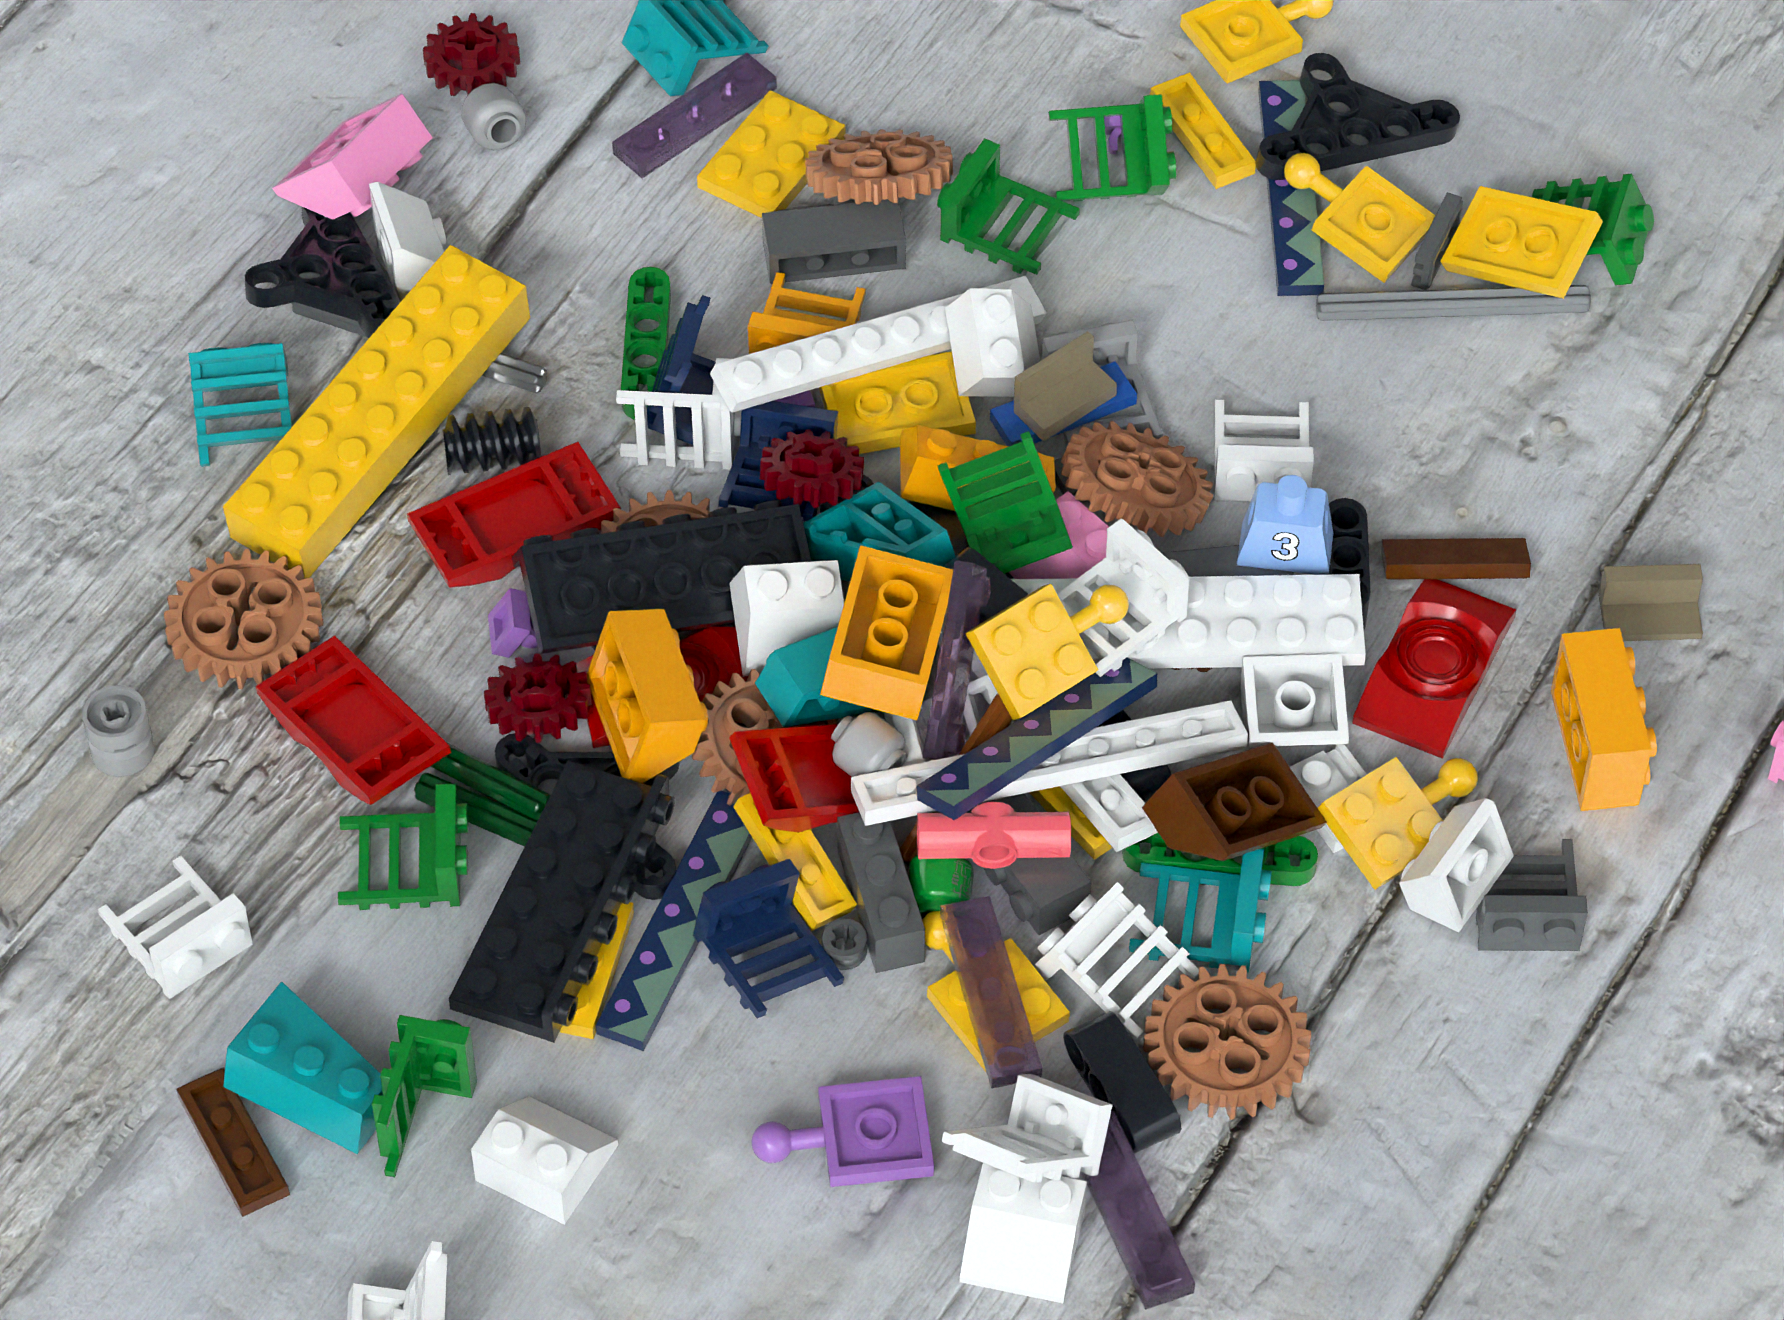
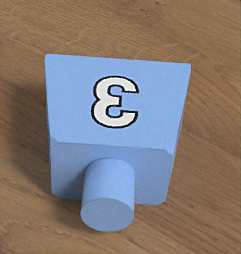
M1296 475L1284 476L1279 480L1278 484L1267 482L1257 484L1242 522L1237 566L1329 575L1333 528L1327 492L1323 489L1307 487L1306 482Z

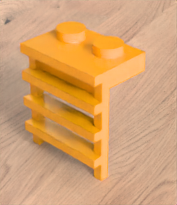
M776 272L763 313L752 311L748 323L749 354L856 324L861 317V308L866 295V289L857 287L852 301L783 288L785 273ZM781 306L845 318L846 321L776 309V307Z

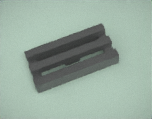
M1446 193L1415 256L1416 264L1413 270L1415 275L1411 286L1423 290L1430 288L1442 264L1440 261L1460 224L1463 206L1462 197Z

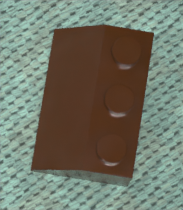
M1273 742L1173 773L1142 806V809L1168 848L1221 861L1320 829L1327 823Z

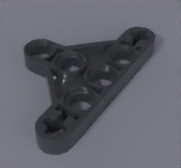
M1314 53L1305 59L1299 80L1308 98L1307 103L1292 131L1270 135L1261 141L1255 164L1261 175L1268 179L1285 180V164L1290 157L1298 153H1307L1316 158L1321 172L1438 146L1450 142L1455 137L1460 114L1453 104L1444 100H1429L1410 104L1355 82L1349 78L1337 58L1326 53ZM1322 70L1329 73L1332 79L1319 80L1313 77L1310 72ZM1329 103H1344L1351 111L1337 112L1329 106ZM1393 125L1401 126L1409 132V135H1394L1387 127ZM1351 134L1362 135L1369 143L1357 145L1352 143L1347 136ZM1311 143L1322 144L1329 152L1317 154L1310 151L1307 145Z
M302 207V220L305 227L282 258L257 264L246 271V299L250 304L262 308L296 302L358 321L365 336L369 339L401 302L350 212L332 220ZM337 234L348 236L344 240H331L327 237ZM356 262L364 266L360 268H346L342 265ZM308 272L320 274L319 277L310 279L302 278L299 275ZM266 282L277 285L268 289L255 287L256 284ZM371 290L377 291L380 294L377 296L366 297L361 296L358 293L362 291ZM383 313V319L378 318L377 314Z
M515 733L501 738L495 748L497 768L537 788L546 779H559L567 761L622 777L613 752H549L540 743H536L534 738L529 735L521 742L516 741ZM513 754L519 758L526 754L527 765L517 758L509 762V756ZM680 762L659 774L667 776L670 780L678 772ZM657 775L643 784L652 786ZM657 843L647 865L641 864L636 873L637 884L635 892L641 897L651 900L662 899L676 873L675 860ZM644 867L654 874L662 870L663 877L659 879L657 876L652 875L646 879Z

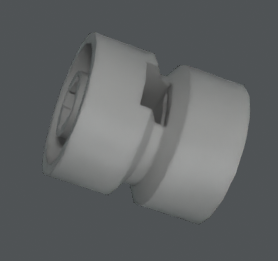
M121 685L106 686L95 691L85 701L82 709L83 724L88 738L92 761L97 769L111 776H131L142 771L151 762L155 752L144 699L134 689Z

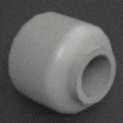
M496 83L483 84L473 89L463 102L461 117L464 125L473 139L483 148L491 150L504 149L514 144L522 136L526 127V114L515 95L504 85Z
M864 712L855 719L850 715L846 716L837 725L831 736V739L836 742L832 752L833 761L851 777L902 767L907 758V753L903 751L905 742L902 733L873 712Z

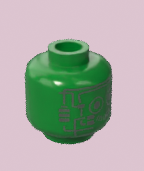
M918 855L912 858L909 864L908 878L921 919L931 911H944L956 917V915L964 913L968 909L974 877V869L965 858L918 859Z

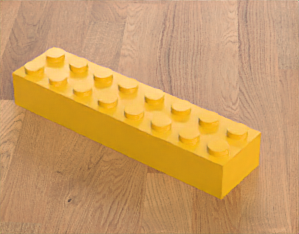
M450 245L224 504L223 510L230 538L259 555L265 550L269 551L270 561L273 563L285 556L287 557L289 570L300 565L303 569L304 579L310 578L489 368L491 363L495 361L529 321L530 311L526 285Z

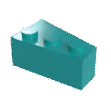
M881 482L869 486L853 495V498L846 499L803 523L811 561L838 560L840 579L848 582L851 581L860 545L938 566L945 565L955 557L947 530Z
M838 627L774 650L767 658L766 665L757 678L755 685L783 727L879 711L820 695Z
M282 981L227 1047L224 1088L355 1154L360 1152L376 1131L372 1108L374 1094L383 1096L380 1079L381 1073Z

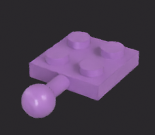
M921 1076L818 1087L822 1127L789 1130L779 1122L770 1121L761 1124L752 1136L751 1144L755 1155L767 1163L781 1162L794 1150L825 1147L830 1187L934 1176V1161Z

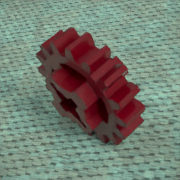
M470 13L468 21L463 22L457 15L452 16L453 25L447 26L446 24L439 23L437 24L438 35H427V46L423 47L427 77L435 78L437 89L449 85L451 96H456L460 90H465L468 96L473 89L489 83H496L507 87L506 77L515 78L517 76L516 65H519L521 62L516 33L508 32V24L506 22L494 26L493 16L488 15L483 21H477L476 14Z
M806 429L804 433L798 435L790 431L787 432L786 441L774 437L771 440V447H764L762 449L760 480H765L764 489L766 491L776 490V499L778 500L787 497L793 498V505H800L803 501H810L813 508H818L821 503L825 502L834 506L838 503V496L851 499L853 498V490H860L862 486L864 457L859 456L858 446L847 447V438L845 437L836 440L834 438L830 439V432L828 431L822 433L821 436H814L811 429Z
M535 653L532 662H525L521 657H516L515 667L510 668L500 665L498 667L499 677H489L487 679L488 690L484 691L486 711H488L489 723L498 724L501 735L515 731L516 741L521 742L527 735H534L535 742L541 743L544 734L549 733L555 739H560L561 729L565 727L576 731L578 729L577 719H587L589 716L588 706L592 705V697L587 673L585 671L577 672V665L574 661L561 665L560 655L555 654L549 661H542L541 655Z

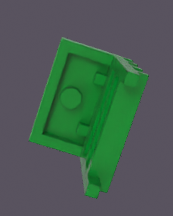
M1162 94L1143 96L1139 104L1051 110L1048 112L1049 121L1066 120L1072 190L1056 191V199L1077 202L1085 199L1100 198V200L1110 199L1111 197L1127 196L1128 198L1136 197L1137 195H1163L1170 185V179H1176L1174 151L1167 152L1165 135L1172 134V114L1170 107H1163ZM1120 116L1126 186L1110 187L1104 117ZM1093 118L1099 188L1083 189L1077 119Z
M985 138L974 153L969 152L964 157L959 174L952 183L947 182L943 186L937 200V207L941 209V241L948 244L951 239L964 244V251L973 254L975 249L988 254V261L995 264L999 260L1013 265V271L1019 274L1026 270L1037 275L1041 270V263L1032 259L1036 251L1062 215L1076 220L1080 213V208L1001 176L1000 144ZM1016 195L1023 198L1024 200L995 241L990 242L983 239L1012 197ZM1040 205L1047 208L1048 210L1019 251L1014 252L1007 249L1036 207Z
M1632 173L1623 174L1622 180L1617 182H1609L1607 176H1599L1595 184L1584 185L1582 179L1578 178L1572 179L1571 186L1559 187L1556 181H1547L1546 188L1534 189L1533 198L1559 203L1560 200L1566 199L1564 205L1582 208L1585 197H1591L1587 210L1597 212L1603 223L1586 255H1601L1615 285L1633 283L1637 267L1644 258L1643 247L1647 234L1653 229L1654 214L1652 207L1645 203Z
M1029 431L1020 434L1022 439L1020 443L949 469L947 462L937 465L966 535L969 547L980 553L1004 574L1073 548L1057 501Z
M436 784L435 813L340 816V830L359 829L358 891L338 892V905H359L360 910H370V904H389L390 909H400V903L419 902L420 908L430 907V902L450 901V907L460 906V875H468L467 845H461V833H468L469 824L467 803H458L456 784ZM419 827V888L400 889L401 828ZM389 828L388 890H370L371 829Z
M399 1015L397 1021L399 1042L391 1041L389 1046L391 1069L383 1068L380 1075L383 1096L374 1094L372 1101L380 1156L388 1157L384 1169L385 1176L394 1178L396 1176L422 1089L466 1098L473 1097L477 1076L470 1027L461 1026L459 1023L448 1019L432 1021Z

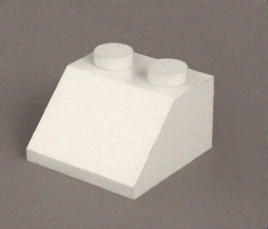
M380 182L370 183L369 188L377 246L389 281L398 298L402 301L444 253L442 245L446 244L444 228L440 217L432 219L426 201Z
M970 288L945 308L959 396L1014 397L1015 376L1040 361L1032 306L1012 289Z
M838 560L743 566L729 583L743 677L749 676L751 669H756L760 675L766 665L767 658L774 650L838 627L844 606Z
M1341 654L1243 657L1240 692L1243 725L1248 733L1247 742L1249 747H1259L1272 742L1275 746L1349 743Z
M1484 798L1454 806L1445 820L1435 825L1430 834L1429 842L1417 859L1411 860L1406 865L1399 882L1410 910L1456 932L1461 931L1483 900L1484 895L1488 893L1514 857L1495 802Z
M528 1096L498 1109L471 1148L475 1181L565 1225L619 1145L618 1139Z
M983 1163L971 1209L960 1282L1064 1303L1085 1214L1087 1181L1061 1176L1060 1180L1054 1181L1042 1176L1041 1182L1033 1183Z

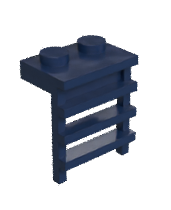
M702 295L697 305L687 303L683 317L678 321L675 334H672L667 350L665 349L662 354L651 392L712 395L714 381L710 373L716 362L693 353L703 316L711 300L710 297ZM647 405L648 429L664 434L663 406ZM675 407L677 439L693 445L692 407Z
M770 401L743 409L741 411L740 446L720 494L718 507L726 508L729 505L754 509L753 507L757 504L778 500L776 499V490L766 491L764 489L765 480H760L762 449L764 447H771V440L774 437L786 441L787 432L791 431L798 435L804 433L806 429H811L814 436H821L822 433L828 431L830 432V439L834 438L836 440L838 411L778 401ZM787 497L780 500L782 501V506L793 505V498ZM803 501L799 505L801 517H803L802 521H808L817 516L818 508H813L810 501Z
M790 859L774 865L765 864L757 867L746 876L730 882L721 881L712 885L707 891L703 892L693 932L696 941H703L709 949L708 958L713 965L718 963L725 972L724 981L729 987L734 985L741 995L740 1004L744 1009L750 1008L757 1019L766 1015L767 1008L763 1002L824 977H827L834 987L843 984L844 976L792 905L800 873ZM794 932L800 938L737 964L732 960L734 956ZM810 954L815 959V961L754 986H751L747 981Z

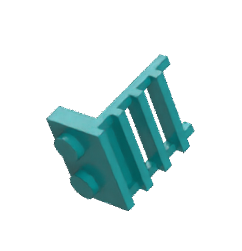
M639 0L621 42L670 97L684 95L699 59L766 53L769 47L764 40L758 41L755 35L728 8L723 0Z
M256 343L247 347L231 349L215 347L204 349L200 352L188 353L201 467L210 466L208 447L281 440L291 429L292 423L287 376L289 375L283 343ZM278 385L279 399L204 407V392ZM281 412L282 427L207 434L206 420Z
M1258 849L1243 854L1240 875L1141 863V877L1159 879L1153 924L1157 928L1160 925L1163 927L1169 881L1189 882L1181 944L1174 945L1178 949L1183 947L1189 953L1187 956L1189 960L1209 962V968L1218 969L1219 963L1236 965L1239 968L1243 965L1246 966V970L1249 973L1253 942L1263 943L1266 913L1257 912L1258 900L1268 901L1272 871L1262 870L1264 850ZM1199 884L1219 886L1211 948L1191 946ZM1130 938L1129 952H1134L1145 940ZM1154 946L1148 953V960L1158 961L1159 956L1167 957L1157 946Z

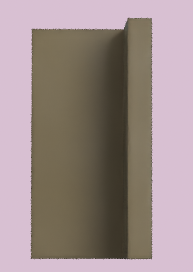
M1088 331L1015 376L1014 413L1043 441L1116 396L1117 383L1093 361L1094 336Z
M1701 564L1604 566L1598 594L1603 629L1620 628L1623 641L1702 639L1703 631L1698 607V599L1703 582Z

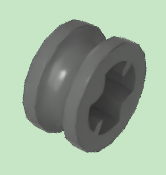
M848 918L834 920L824 928L822 933V947L838 969H853L859 966L866 958V930L856 920ZM844 938V943H847L848 939H852L853 948L845 950V945H842L841 950L837 949L836 940Z

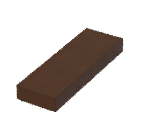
M1525 538L1382 539L1381 555L1385 578L1388 580L1530 578L1531 561Z
M223 1067L176 1088L184 1110L241 1216L244 1217L289 1196L290 1192L284 1177L238 1094L223 1087L225 1073Z

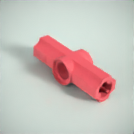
M986 802L977 805L972 809L971 813H965L956 820H952L941 813H917L918 859L972 858L973 862L978 866L997 869L1011 865L1017 858L1070 857L1071 819L1069 812H1015L1008 804Z

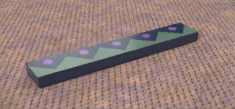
M1259 81L1258 95L1263 139L1270 135L1292 131L1306 104L1305 92L1301 87L1300 81ZM1266 177L1277 296H1307L1324 293L1320 237L1311 230L1315 220L1318 218L1315 191L1311 188L1296 189L1286 179L1272 180Z
M1126 657L1122 660V667L1115 672L1110 669L1101 677L1096 673L1091 674L918 784L917 800L950 819L956 820L1157 688V672Z
M721 790L714 796L676 870L674 878L669 883L596 1024L597 1035L644 1051L699 943L694 938L693 932L703 892L718 882L731 881L752 839V836L734 809V804H727L730 793Z

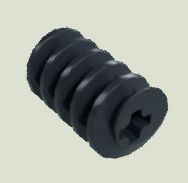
M530 407L523 408L520 421L516 420L511 409H505L501 423L497 422L492 411H486L483 425L478 424L473 413H467L464 427L459 426L454 415H448L445 429H443L448 475L452 473L454 461L459 462L464 474L471 471L473 459L478 460L484 472L489 470L492 457H496L502 470L508 468L511 455H515L520 466L528 462L530 453H534L536 459L542 457L538 422Z

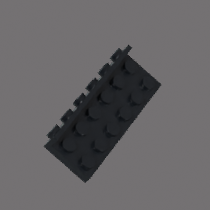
M773 500L755 505L753 507L754 511L737 513L735 507H726L708 513L709 518L691 520L690 514H680L662 520V525L646 527L644 521H633L617 526L616 532L599 534L598 528H587L571 533L570 539L553 541L551 535H540L524 540V546H521L512 556L514 567H521L539 654L597 645L609 611L664 609L671 628L676 629L677 632L734 624L735 619L729 583L743 566L812 562L799 504L782 506V501Z
M567 761L449 997L450 1010L555 1043L562 1026H570L575 1017L578 1007L577 995L582 985H589L594 978L598 965L597 954L602 943L608 945L615 934L618 921L616 914L621 904H629L633 897L637 884L636 873L640 865H647L652 858L656 845L655 834L660 824L666 826L672 816L675 798L670 796L669 779L667 776L658 774L653 785L649 786Z

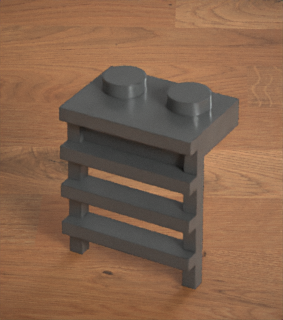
M1562 839V855H1514L1501 875H1564L1565 881L1496 880L1477 907L1478 951H1580L1588 910L1586 896H1578L1573 839Z

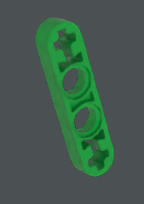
M651 266L640 268L629 279L621 390L639 391V384H647V392H651L662 354L668 347L671 304L670 280L666 272L660 268ZM646 287H654L653 303L645 302ZM644 319L655 320L660 324L652 331H641L635 327L639 321ZM640 355H650L657 359V362L650 367H638L632 361ZM622 404L624 413L635 420L634 404Z
M1159 833L1122 849L1123 861L1127 867L1139 873L1141 863L1241 874L1242 864L1237 863L1233 858L1221 861L1206 857L1202 860L1194 861L1186 858L1181 851L1175 849L1172 850V857L1166 856L1167 845ZM1296 836L1261 848V850H1264L1262 870L1272 871L1270 884L1302 886L1310 882L1315 876L1318 851L1314 843L1306 837ZM1140 843H1150V853H1140ZM1268 852H1274L1273 865H1267ZM1290 855L1300 856V866L1290 865Z

